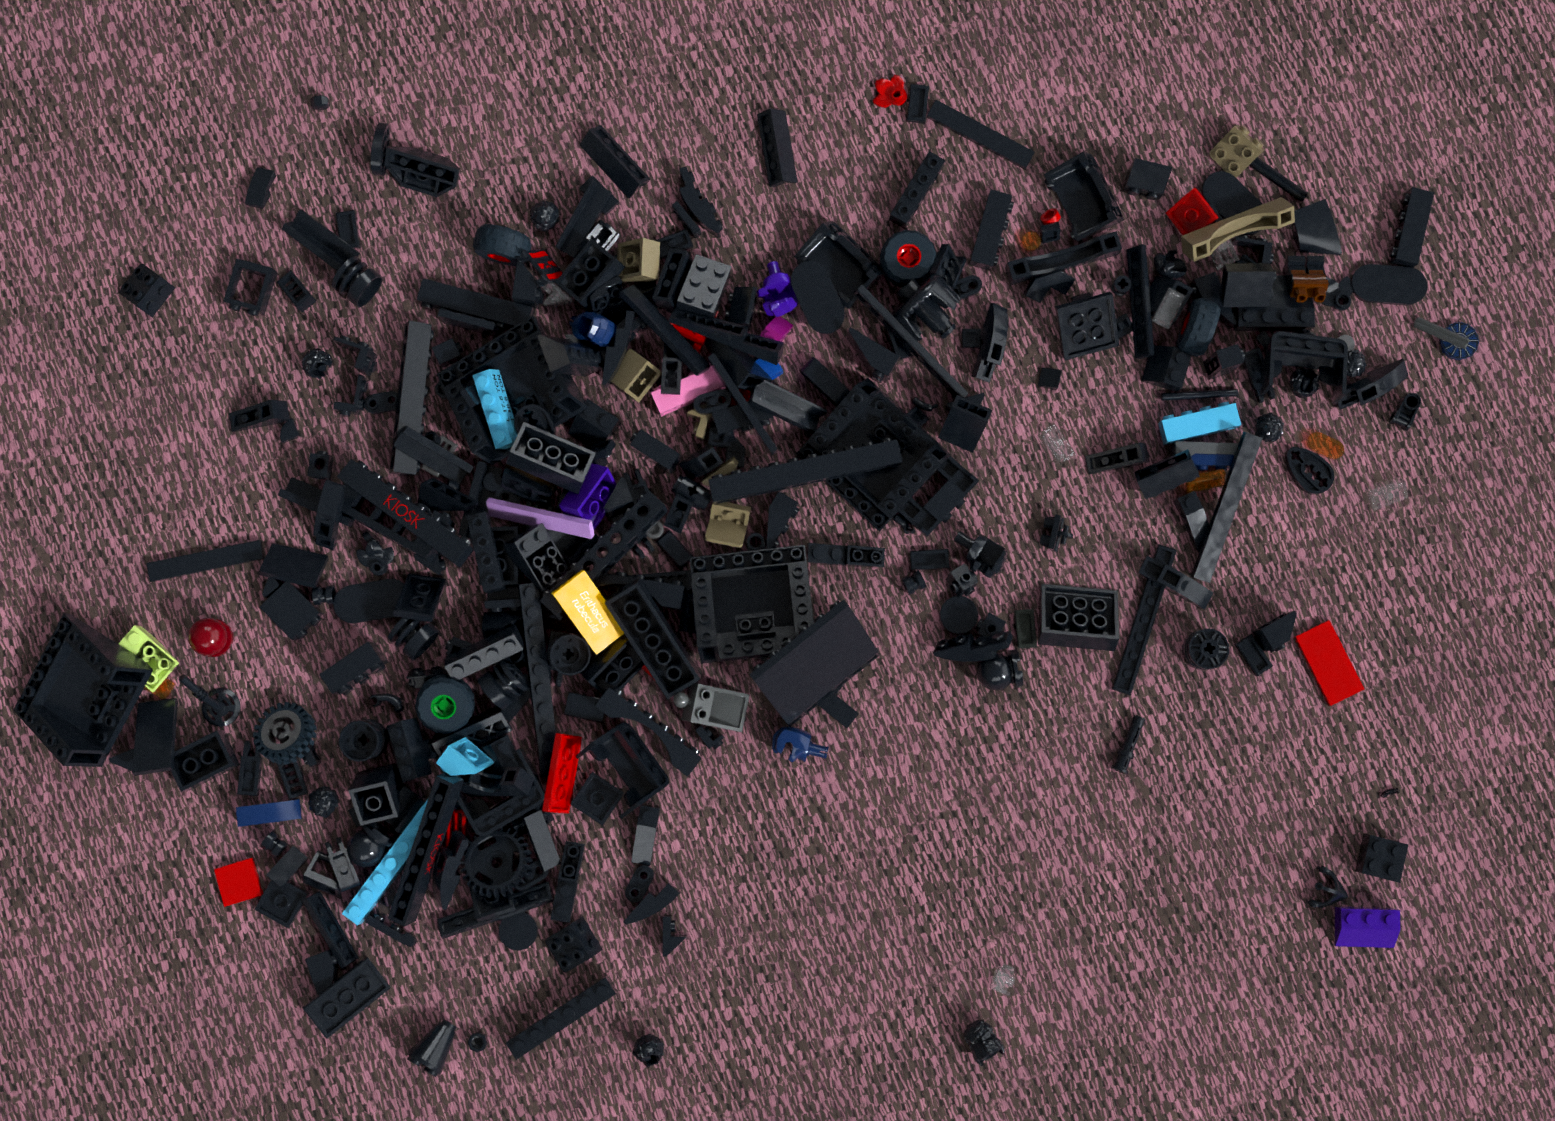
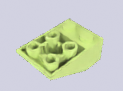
M134 625L119 642V645L142 658L153 669L145 685L152 693L155 692L179 664L168 650L142 626Z

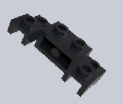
M951 456L937 470L947 482L927 504L921 507L911 497L898 511L909 524L913 525L926 538L942 521L946 523L952 517L950 512L955 507L959 509L966 502L963 498L979 482L973 474L962 467Z

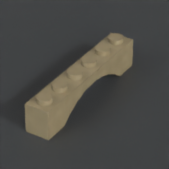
M1280 197L1182 235V253L1195 262L1210 256L1219 245L1235 236L1257 230L1279 229L1295 223L1294 205Z

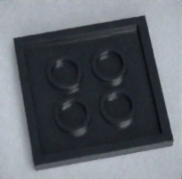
M1111 292L1055 306L1064 360L1119 346L1113 294Z

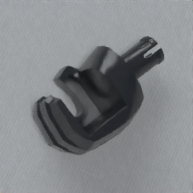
M961 531L958 532L954 542L968 549L966 560L969 563L970 570L976 572L979 569L988 578H992L995 574H1000L1007 560V549L982 534L977 539H972Z

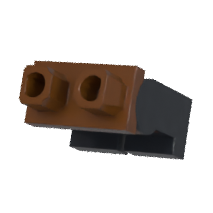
M1287 256L1283 270L1288 289L1290 290L1289 295L1290 297H1295L1296 302H1305L1308 297H1313L1315 302H1324L1329 285L1324 270V256H1307L1306 260L1305 256Z

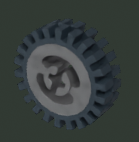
M285 702L284 705L278 703L277 709L271 706L269 708L271 713L269 714L265 711L263 713L266 716L265 719L259 717L257 720L261 725H255L254 727L258 732L253 733V737L256 739L253 742L257 746V751L269 761L280 765L282 762L285 765L289 764V760L294 763L297 761L296 756L299 758L304 757L302 754L303 750L307 753L310 751L307 747L308 744L313 746L314 741L311 738H316L317 735L314 732L317 730V726L314 724L316 722L304 708L296 703L290 704ZM288 723H294L295 728L293 729ZM275 738L280 740L282 743L276 744Z

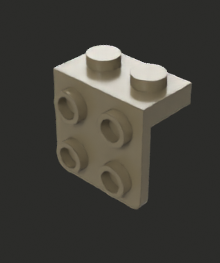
M1239 124L1234 126L1209 152V156L1225 172L1232 174L1236 178L1265 151L1262 148L1264 146L1262 142L1257 138L1253 139L1249 135L1250 131L1244 125L1240 126Z
M712 502L705 540L731 547H742L751 507L729 502L713 505Z

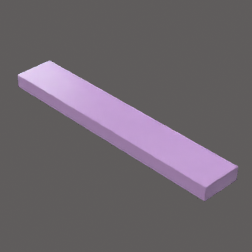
M488 498L486 501L488 513L491 517L531 526L543 523L546 529L592 539L595 535L592 520Z

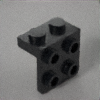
M140 264L122 285L119 294L153 318L175 287L144 264Z
M340 335V337L334 336L333 341L340 347L359 353L354 367L363 375L370 377L377 367L376 359L378 355L373 352L374 349L361 341L355 343L343 335Z
M548 529V533L560 554L571 564L578 562L583 557L584 552L592 548L599 538L596 534L592 539Z
M583 916L545 940L561 970L565 973L603 950Z

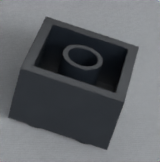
M1363 834L1355 872L1400 883L1408 844Z

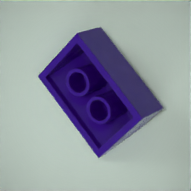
M592 463L579 494L569 491L559 504L565 515L592 520L593 529L595 530L605 516L604 506L617 485L609 468Z
M1335 907V946L1395 947L1400 933V910L1394 908Z

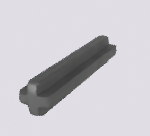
M1417 317L1413 324L1415 328L1462 349H1465L1469 344L1468 338L1423 318Z

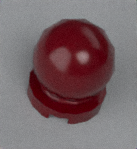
M203 618L196 621L190 628L188 642L197 654L219 657L226 654L233 643V632L231 627L224 621Z

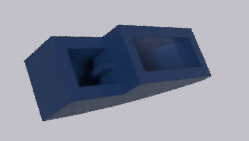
M300 799L236 807L238 827L302 819Z

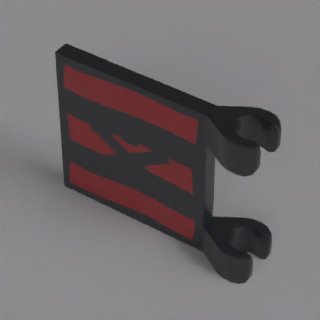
M545 249L528 252L523 250L522 254L516 257L520 264L529 260L538 271L541 278L535 282L539 287L556 282L563 273Z

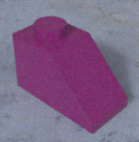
M781 316L775 317L765 327L760 336L782 342L793 325Z

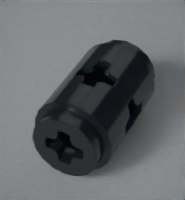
M680 475L671 492L675 493L674 496L679 494L693 501V507L697 510L705 511L712 500L709 489L687 476L683 477ZM696 491L692 496L689 495V492Z

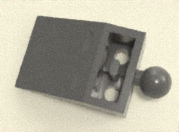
M694 683L688 687L687 694L683 692L677 693L673 698V702L676 707L683 708L681 718L683 721L742 732L750 694Z

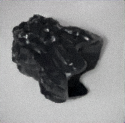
M976 1020L972 1024L967 1025V1029L964 1031V1039L970 1045V1050L977 1064L983 1066L984 1060L990 1059L998 1052L1004 1054V1045L996 1037V1034L993 1033V1027L989 1023H986L984 1020Z

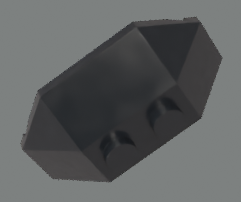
M388 146L386 149L384 166L387 170L389 169L401 187L434 197H439L457 187L460 168L449 158L414 147Z

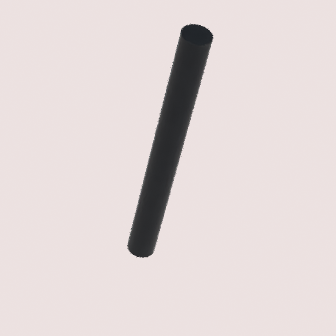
M1238 389L1161 393V400L1238 396Z

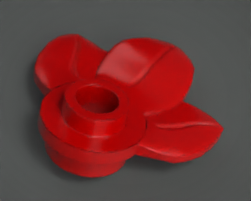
M894 75L891 80L879 79L875 82V87L879 94L872 102L876 106L886 108L892 104L900 106L905 103L907 93L904 89V81L900 76Z

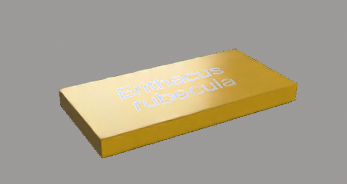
M583 569L552 592L554 598L596 655L624 634L605 605V599Z

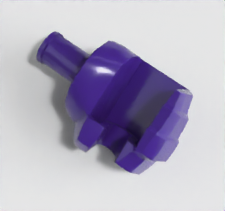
M772 261L767 264L770 276L764 279L762 288L757 291V295L765 300L763 307L766 314L779 317L794 310L798 306V301L791 285L790 276L780 272L779 263Z

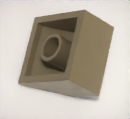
M639 238L618 243L617 260L625 266L619 274L622 282H650L659 280L660 242Z

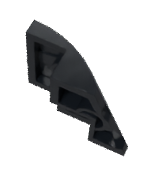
M1326 199L1294 211L1295 223H1293L1296 232L1292 236L1300 253L1334 254L1336 256L1342 254L1337 229Z

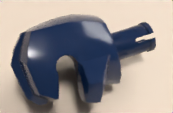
M583 312L578 316L570 318L574 320V322L569 321V325L572 327V333L577 339L591 341V346L597 349L605 346L608 347L614 342L617 326L606 317L595 312Z
M795 727L779 728L773 735L772 749L776 754L782 753L787 742L792 743V750L788 758L791 762H794L797 758L806 762V758L809 755L826 759L827 753L824 752H828L829 747L812 744V741H810L811 734Z

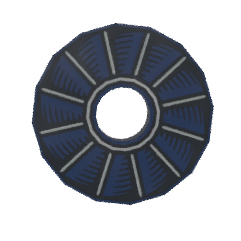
M1463 322L1453 323L1447 326L1446 329L1469 339V344L1465 349L1439 338L1443 354L1453 360H1462L1472 356L1479 344L1478 334L1475 329Z

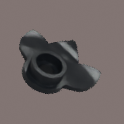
M1346 276L1338 283L1327 277L1329 285L1325 300L1321 303L1325 306H1333L1338 311L1348 309L1351 305L1350 295L1353 293L1351 279ZM1338 299H1342L1344 304H1339Z
M372 538L366 545L365 550H357V558L363 566L369 567L374 575L381 576L387 572L388 564L393 561L394 551L392 547L383 549ZM375 564H378L380 569H377Z

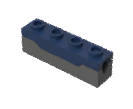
M1176 441L1172 444V456L1188 449L1198 471H1207L1208 468H1215V471L1222 472L1230 468L1239 443Z

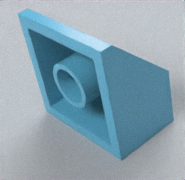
M466 737L448 745L436 762L440 769L450 776L477 774L494 763L490 757Z

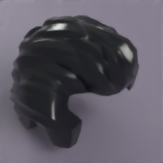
M1169 250L1166 255L1164 253H1157L1155 255L1154 266L1161 277L1178 279L1186 274L1187 268L1185 263L1180 258L1174 257V254L1178 253L1177 250Z

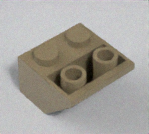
M629 348L618 372L611 382L636 402H640L662 372Z

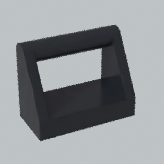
M318 850L303 875V883L339 898L342 892L338 882L314 872L318 860L331 864L328 854Z

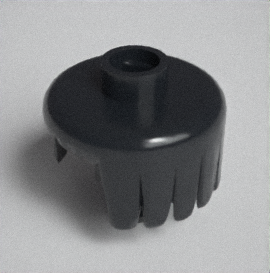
M931 274L920 284L912 278L897 292L902 301L893 310L892 315L917 341L922 340L920 336L922 333L918 326L916 315L933 333L937 332L939 334L938 338L941 339L946 338L956 328L955 323L949 321L950 316L939 304L945 309L950 307L952 310H955L957 307L956 303L959 304L961 298L940 275Z

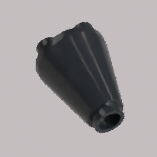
M443 1019L441 1023L439 1022L409 1050L407 1060L417 1066L423 1064L425 1066L423 1070L434 1077L437 1074L440 1075L457 1027Z

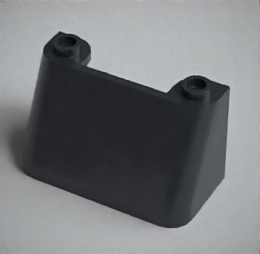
M1083 151L1044 174L1046 178L1044 182L1047 188L1057 193L1072 223L1069 233L1073 240L1080 242L1124 221L1123 214L1095 158L1090 153Z
M833 221L822 223L794 256L797 259L798 265L806 261L820 263L827 270L843 307L847 309L851 308L858 301L852 293L856 287L863 285L869 290L884 274L880 264Z

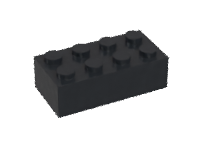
M524 422L509 452L506 464L579 494L596 452Z

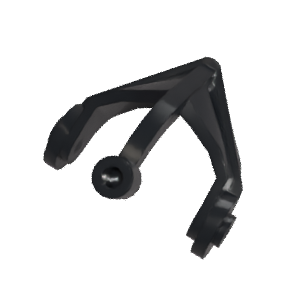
M1317 866L1318 872L1331 877L1335 890L1325 887L1322 883L1318 882L1315 884L1316 890L1328 891L1333 893V896L1325 902L1309 899L1305 903L1314 908H1324L1347 899L1348 894L1335 873L1327 867Z

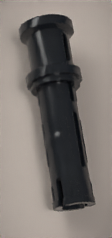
M1134 715L1124 744L1117 751L1118 756L1111 769L1128 774L1127 768L1130 760L1134 758V747L1146 719Z

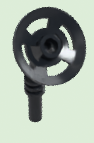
M185 674L179 677V681L192 691V695L199 701H203L202 713L210 724L223 727L232 724L238 718L241 704L238 696L233 691L226 688H217L208 693L201 686H197ZM218 693V698L213 699L212 696ZM226 694L233 699L235 705H232L231 701L225 697ZM208 709H209L210 714H211L214 718H216L215 720H213L212 718H210V716L208 715V713H207V710H208ZM229 711L234 712L228 720H222V717L227 715Z

